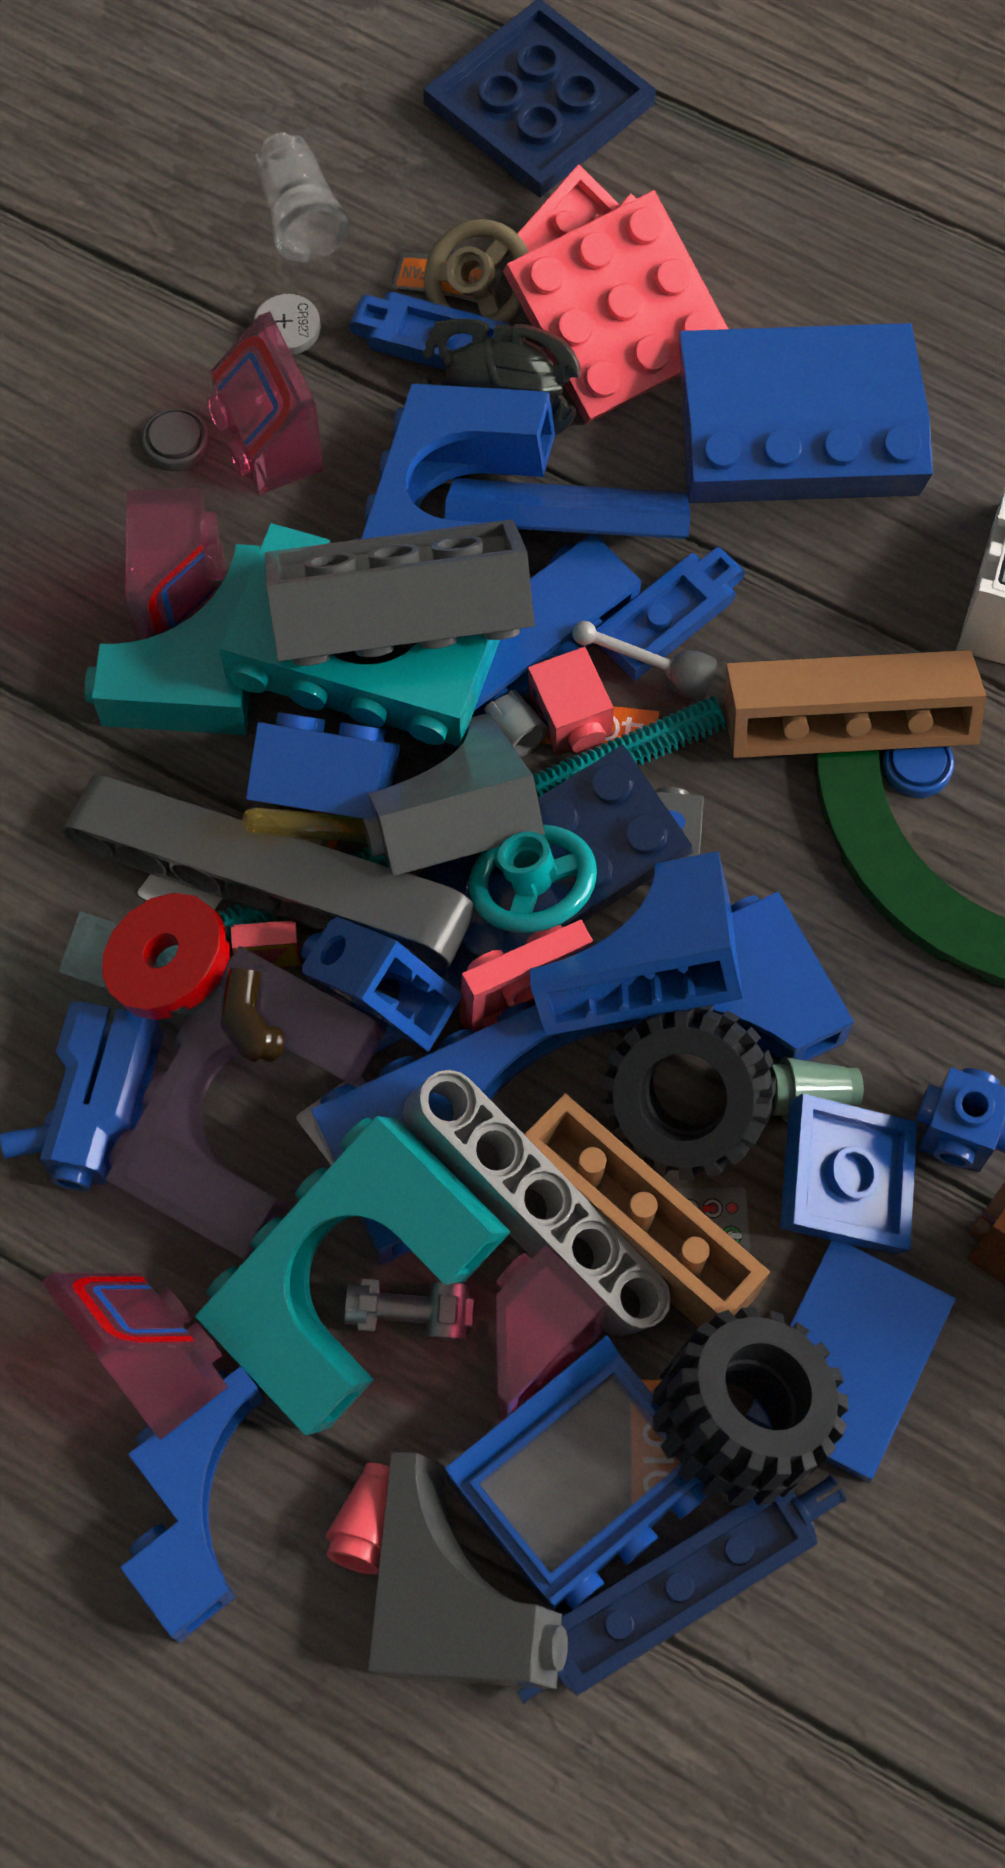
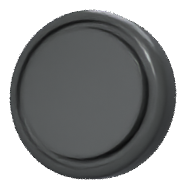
M181 408L167 409L157 413L146 423L142 432V444L147 458L158 468L167 471H183L196 466L206 456L210 445L208 428L203 419L196 413Z

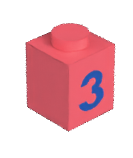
M585 646L528 667L529 697L536 713L548 726L547 737L556 756L571 750L577 753L586 752L588 749L599 746L607 736L612 735L614 707Z

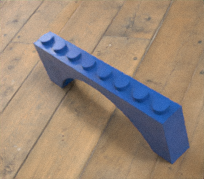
M776 892L761 900L756 895H752L731 905L743 999L714 1004L713 1012L723 1015L728 1010L739 1016L737 1024L746 1031L752 1027L761 1037L757 1041L761 1051L769 1050L771 1058L778 1063L782 1057L809 1061L846 1043L854 1020L780 893ZM530 1002L517 1004L503 1011L497 1017V1023L475 1033L471 1029L455 1032L440 1042L438 1045L439 1050L418 1060H415L413 1056H406L391 1062L380 1071L379 1078L356 1088L355 1084H345L331 1090L320 1099L321 1105L311 1109L315 1128L332 1163H334L344 1152L340 1147L341 1141L363 1119L369 1117L373 1120L376 1116L397 1117L405 1124L403 1115L405 1101L413 1090L438 1071L453 1070L461 1072L471 1079L492 1100L519 1073L555 1050L589 1036L612 1030L636 1027L647 1017L545 1036L536 1004L533 1006ZM430 1093L428 1103L432 1113L440 1120L452 1121L453 1109L448 1099L441 1094ZM358 1216L382 1266L412 1252L389 1228L373 1219Z

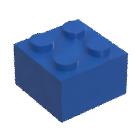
M278 712L276 724L257 723L246 799L363 819L371 817L373 813L368 793L385 789L395 784L401 744L385 742L386 729L341 722L339 734L324 732L325 719Z

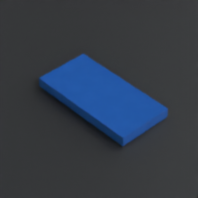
M454 478L445 502V519L486 523L513 519L517 529L685 539V537H689L690 508L688 493Z

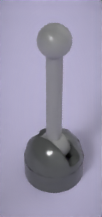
M580 621L572 629V637L580 645L594 643L664 670L670 689L688 700L694 702L702 701L713 682L717 660L706 653L686 650L675 655L670 660L596 631L595 626L589 621Z

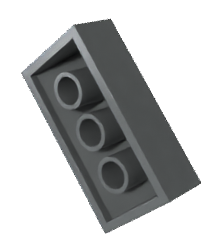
M513 519L265 552L266 587L278 661L292 659V663L295 665L310 666L328 661L330 654L355 651L356 655L360 657H377L392 652L395 645L419 642V646L423 648H443L453 645L457 642V637L482 634V637L488 640H503L519 635L521 628L535 627L527 550Z

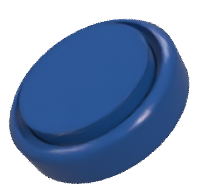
M949 746L886 749L882 758V771L886 781L897 792L912 798H926L939 793L948 784L954 769V757Z

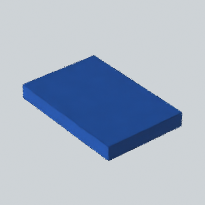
M831 1240L790 1327H793L798 1322L810 1330L806 1338L815 1346L820 1342L824 1344L831 1353L825 1359L830 1368L839 1367L844 1382L837 1388V1391L848 1396L849 1410L841 1417L847 1425L843 1437L835 1444L836 1449L825 1461L870 1483L956 1298L849 1244ZM755 1397L745 1418L759 1427L773 1430L766 1409Z

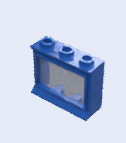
M608 1335L445 1468L448 1483L548 1609L552 1611L563 1602L571 1610L582 1605L605 1584L598 1575L602 1569L618 1556L626 1565L631 1563L659 1538L651 1529L671 1511L681 1520L708 1497L701 1493L702 1482L694 1477L687 1483L677 1473L683 1465L676 1456L670 1459L666 1458L660 1447L667 1438L666 1434L654 1430L652 1416L660 1407L652 1403L653 1394L620 1356Z

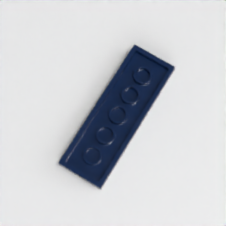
M623 744L538 798L543 825L561 827L577 834L593 852L597 865L596 884L589 900L573 917L562 923V927L580 919L582 922H585L654 878L655 863L685 858L694 852L692 844ZM549 845L554 859L569 855L564 849ZM482 852L435 864L417 875V877L455 889L470 899L469 876L476 859ZM495 866L488 881L489 894L498 906L510 911L515 891L512 883L503 875L502 870ZM577 875L552 883L545 893L538 896L533 913L550 908L564 899L573 888ZM476 911L450 967L446 970L430 969L461 993L462 973L468 971V966L475 959L494 950H501L504 954L525 945L527 939L533 933H515L499 929L485 921ZM385 979L378 984L375 990L397 999L400 993V985L395 979ZM329 995L363 1053L369 1059L402 1039V1037L352 1012Z

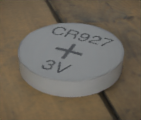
M281 294L266 300L257 310L254 319L256 336L264 340L269 351L280 355H294L309 349L316 342L320 334V317L316 307L308 299L295 294Z

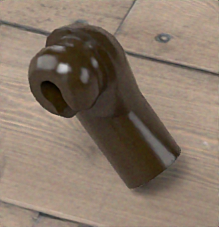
M228 968L220 1018L223 1032L241 1057L252 1062L258 1061L259 1058L268 1062L277 1060L282 1055L285 1047V1034L279 1026L266 1025L265 1020L256 1011L262 973L249 969Z

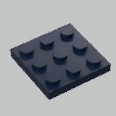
M535 0L423 88L424 104L539 198L569 175L578 164L581 165L655 104L656 89L543 0Z

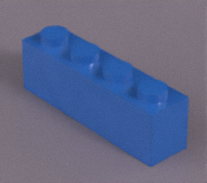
M590 534L577 545L569 543L555 553L547 567L530 578L535 627L521 628L519 635L499 641L472 717L485 714L484 709L491 701H496L498 698L507 695L511 690L518 691L524 697L528 694V667L584 646L588 649L594 644L580 645L574 641L572 629L576 623L589 621L597 629L640 594L641 580L596 534ZM467 729V732H466V734H465L464 740H465L466 737H467V734H468V731H469L468 729Z

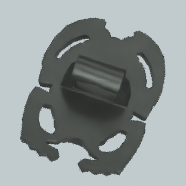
M452 319L435 322L434 329L430 330L429 338L425 340L426 348L423 351V355L426 359L433 357L438 346L439 356L446 365V375L437 385L549 392L555 436L565 431L572 423L577 410L574 406H569L566 399L561 395L563 392L562 385L567 383L571 377L578 378L581 376V367L574 350L564 339L547 330L524 324H515L514 326L496 325L493 339L487 337L489 324L481 320ZM462 333L473 335L472 342L466 346L458 347L455 351L447 349V343L452 336ZM525 337L536 340L548 348L558 362L553 364L540 348L526 341ZM425 375L420 380V383L432 385V380Z

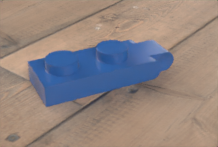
M388 292L384 299L370 295L361 296L349 323V329L353 334L367 338V345L377 352L446 370V365L439 356L438 346L433 357L426 359L423 355V351L426 348L425 340L429 338V332L434 329L435 322L452 319L481 320L489 324L487 337L493 339L495 326L509 325V323L403 294ZM462 333L452 336L447 343V349L455 351L458 347L466 346L472 342L473 335Z
M720 547L715 548L703 559L692 553L600 625L596 631L666 657L733 602L736 592L732 588L743 579L745 570ZM599 646L634 681L654 667Z

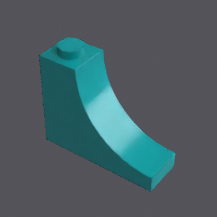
M236 544L233 560L221 586L199 611L178 626L164 633L138 641L100 644L97 666H89L86 671L85 698L87 703H94L101 726L247 735L252 692L236 686L230 679L225 678L219 647L259 553L260 546Z

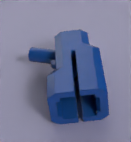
M82 1001L70 1002L56 1048V1054L66 1071L55 1109L47 1114L42 1126L1 1133L0 1142L4 1158L8 1159L41 1153L40 1161L48 1173L52 1174L50 1181L60 1187L75 1191H89L91 1184L106 1185L116 1150L134 1140L137 1134L164 1036L158 1020L136 1017L130 1011L116 1008L113 1022L109 1024L107 1022L111 1012L110 1007Z

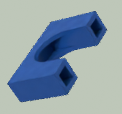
M411 384L404 408L399 407L395 413L393 425L394 440L391 449L384 450L381 456L379 468L380 483L376 494L371 493L367 498L365 507L366 526L361 539L486 523L437 518L419 509V506L424 498L437 486L463 475L488 473L544 477L555 438L549 392Z

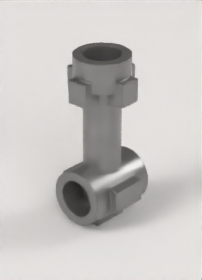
M362 1279V1284L348 1283L345 1324L358 1325V1331L375 1332L377 1320L426 1323V1338L465 1341L467 1327L472 1328L474 1299H469L470 1285L454 1283L444 1285L442 1282H430L429 1296L380 1293L379 1280Z

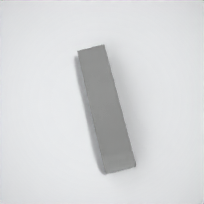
M453 1070L438 1071L410 1093L405 1101L403 1110L405 1125L511 1231L509 1235L601 1329L608 1334L621 1337L653 1327L664 1319L669 1311L671 1296L668 1285L663 1277L471 1079L461 1072ZM430 1093L441 1094L448 1099L453 1109L452 1121L440 1120L432 1113L428 1103ZM478 1141L487 1142L496 1149L500 1158L498 1171L488 1169L481 1164L476 1153ZM526 1189L536 1191L544 1199L547 1207L544 1220L535 1218L527 1210L524 1202ZM575 1237L587 1242L592 1249L594 1259L591 1269L584 1268L574 1258L572 1245ZM623 1286H627L635 1291L639 1297L641 1306L637 1318L627 1314L621 1305L620 1294Z

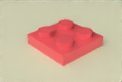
M580 919L565 927H562L560 924L548 930L535 932L527 939L525 945L504 954L501 950H494L475 959L468 966V971L462 973L459 1021L463 1028L471 1029L475 1033L497 1023V1017L509 1007L523 1002H530L532 1006L535 1005L530 987V969L566 959L593 946V940L582 920Z

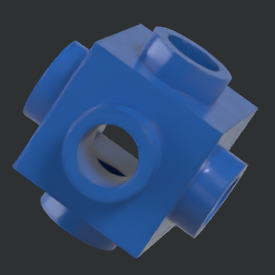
M950 1067L940 1087L928 1084L916 1116V1121L926 1124L917 1149L934 1155L936 1159L947 1165L962 1169L969 1168L980 1172L995 1150L1005 1153V1087L999 1085V1080L988 1072L974 1068H964L960 1071Z

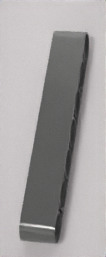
M93 775L90 778L62 828L63 835L69 841L93 855L322 932L330 920L340 917L398 941L424 964L434 969L446 970L450 967L476 913L474 904L470 899L445 885L408 873L393 876L389 867L107 776Z

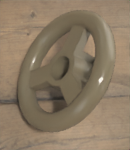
M469 220L452 227L436 242L426 262L424 287L428 302L452 308L446 301L441 287V281L449 282L461 294L472 296L477 300L481 316L510 324L521 313L523 308L513 291L506 304L499 309L492 290L496 282L495 271L509 253H511L514 260L529 253L526 244L510 227L493 220ZM474 237L495 239L486 252L477 247L465 246L456 250L450 256L448 262L444 263L450 252L467 239ZM481 266V278L477 282L470 284V272L474 268Z

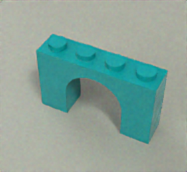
M271 523L219 647L225 678L230 679L236 686L249 692L262 693L268 690L288 696L295 703L307 709L322 710L326 707L349 714L355 721L369 727L377 728L387 725L408 731L414 738L427 744L440 745L446 742L460 747L500 640H488L483 638L482 634L457 637V642L453 645L435 649L420 647L419 642H417L403 655L378 664H354L340 660L331 654L328 661L310 666L295 665L292 663V659L278 661L266 587L265 552L329 544L330 540Z
M376 1116L373 1120L368 1117L357 1123L341 1141L340 1147L344 1152L327 1170L325 1167L316 1170L299 1186L295 1193L299 1202L283 1219L276 1217L258 1231L250 1243L254 1251L239 1268L237 1266L228 1268L211 1283L206 1291V1295L210 1300L195 1316L305 1436L330 1429L374 1381L370 1374L322 1324L312 1303L309 1285L312 1261L319 1245L331 1230L340 1223L356 1216L373 1219L395 1233L444 1285L465 1282L511 1233L397 1117Z

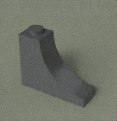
M490 713L471 718L468 726L469 731L463 744L440 764L404 782L368 793L373 816L362 819L367 842L373 857L384 855L393 876L500 847L508 837L519 832L532 831L541 835L545 834L533 774Z
M391 1452L368 1671L406 1680L556 1689L557 1673L564 1668L568 1653L567 1633L561 1625L562 1614L538 1605L514 1602L489 1585L471 1566L454 1536L445 1503V1466L418 1453Z

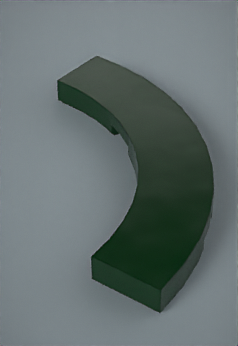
M879 750L814 753L815 780L825 824L829 825L831 834L842 854L840 859L864 896L907 939L942 962L947 959L965 970L981 975V980L1005 988V917L979 906L958 893L938 877L917 855L901 832L891 812L880 773Z

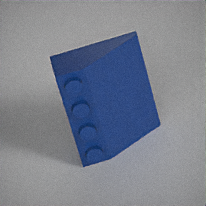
M912 323L680 331L686 488L689 503L920 496L933 475L930 416Z

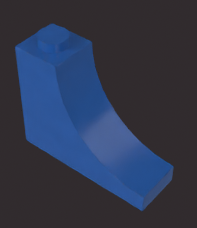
M719 851L655 863L654 879L646 899L622 927L596 945L578 954L530 969V987L545 1036L743 999L731 901Z

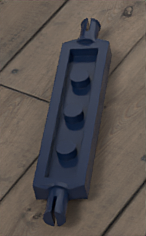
M829 1475L825 1480L799 1496H796L794 1492H790L784 1498L779 1495L772 1503L757 1506L752 1498L744 1507L739 1506L564 1615L561 1625L567 1633L568 1653L564 1668L557 1673V1682L560 1681L573 1694L579 1696L815 1547L818 1541L812 1521L837 1505L846 1502L845 1494L841 1488L820 1502L816 1501L833 1490L838 1485L837 1481ZM523 1687L517 1691V1695L522 1703L525 1704L527 1700L545 1689Z

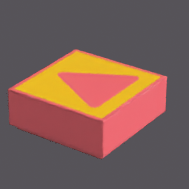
M279 921L240 924L231 927L232 950L238 968L257 970L302 966L301 945L296 922Z

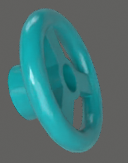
M543 825L544 835L532 831L519 832L508 837L500 847L483 851L476 859L469 876V895L475 910L489 924L515 933H534L548 930L573 917L589 900L597 879L595 857L582 838L567 829ZM549 845L560 847L567 851L569 855L554 859ZM495 866L502 870L505 878L513 885L515 897L510 911L498 906L489 894L488 881ZM577 875L573 888L564 899L550 908L533 913L538 896L545 893L552 883Z

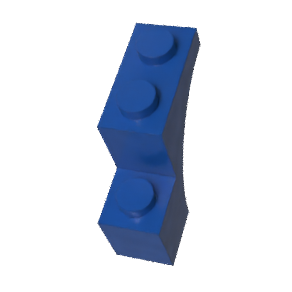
M242 1366L230 1375L225 1370H221L206 1379L193 1392L192 1397L195 1402L174 1419L168 1413L151 1422L136 1438L140 1445L128 1454L178 1522L168 1530L163 1524H159L144 1533L128 1550L133 1557L120 1568L168 1634L179 1643L236 1598L223 1576L213 1549L210 1533L209 1506L214 1475L229 1440L244 1419L264 1401L258 1387Z

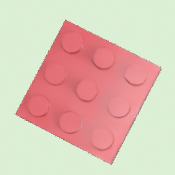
M655 190L507 263L503 269V273L531 325L547 330L564 339L574 350L580 363L581 376L578 378L571 377L564 386L585 425L680 376V331L728 329ZM543 345L552 363L556 364L558 361L553 353Z

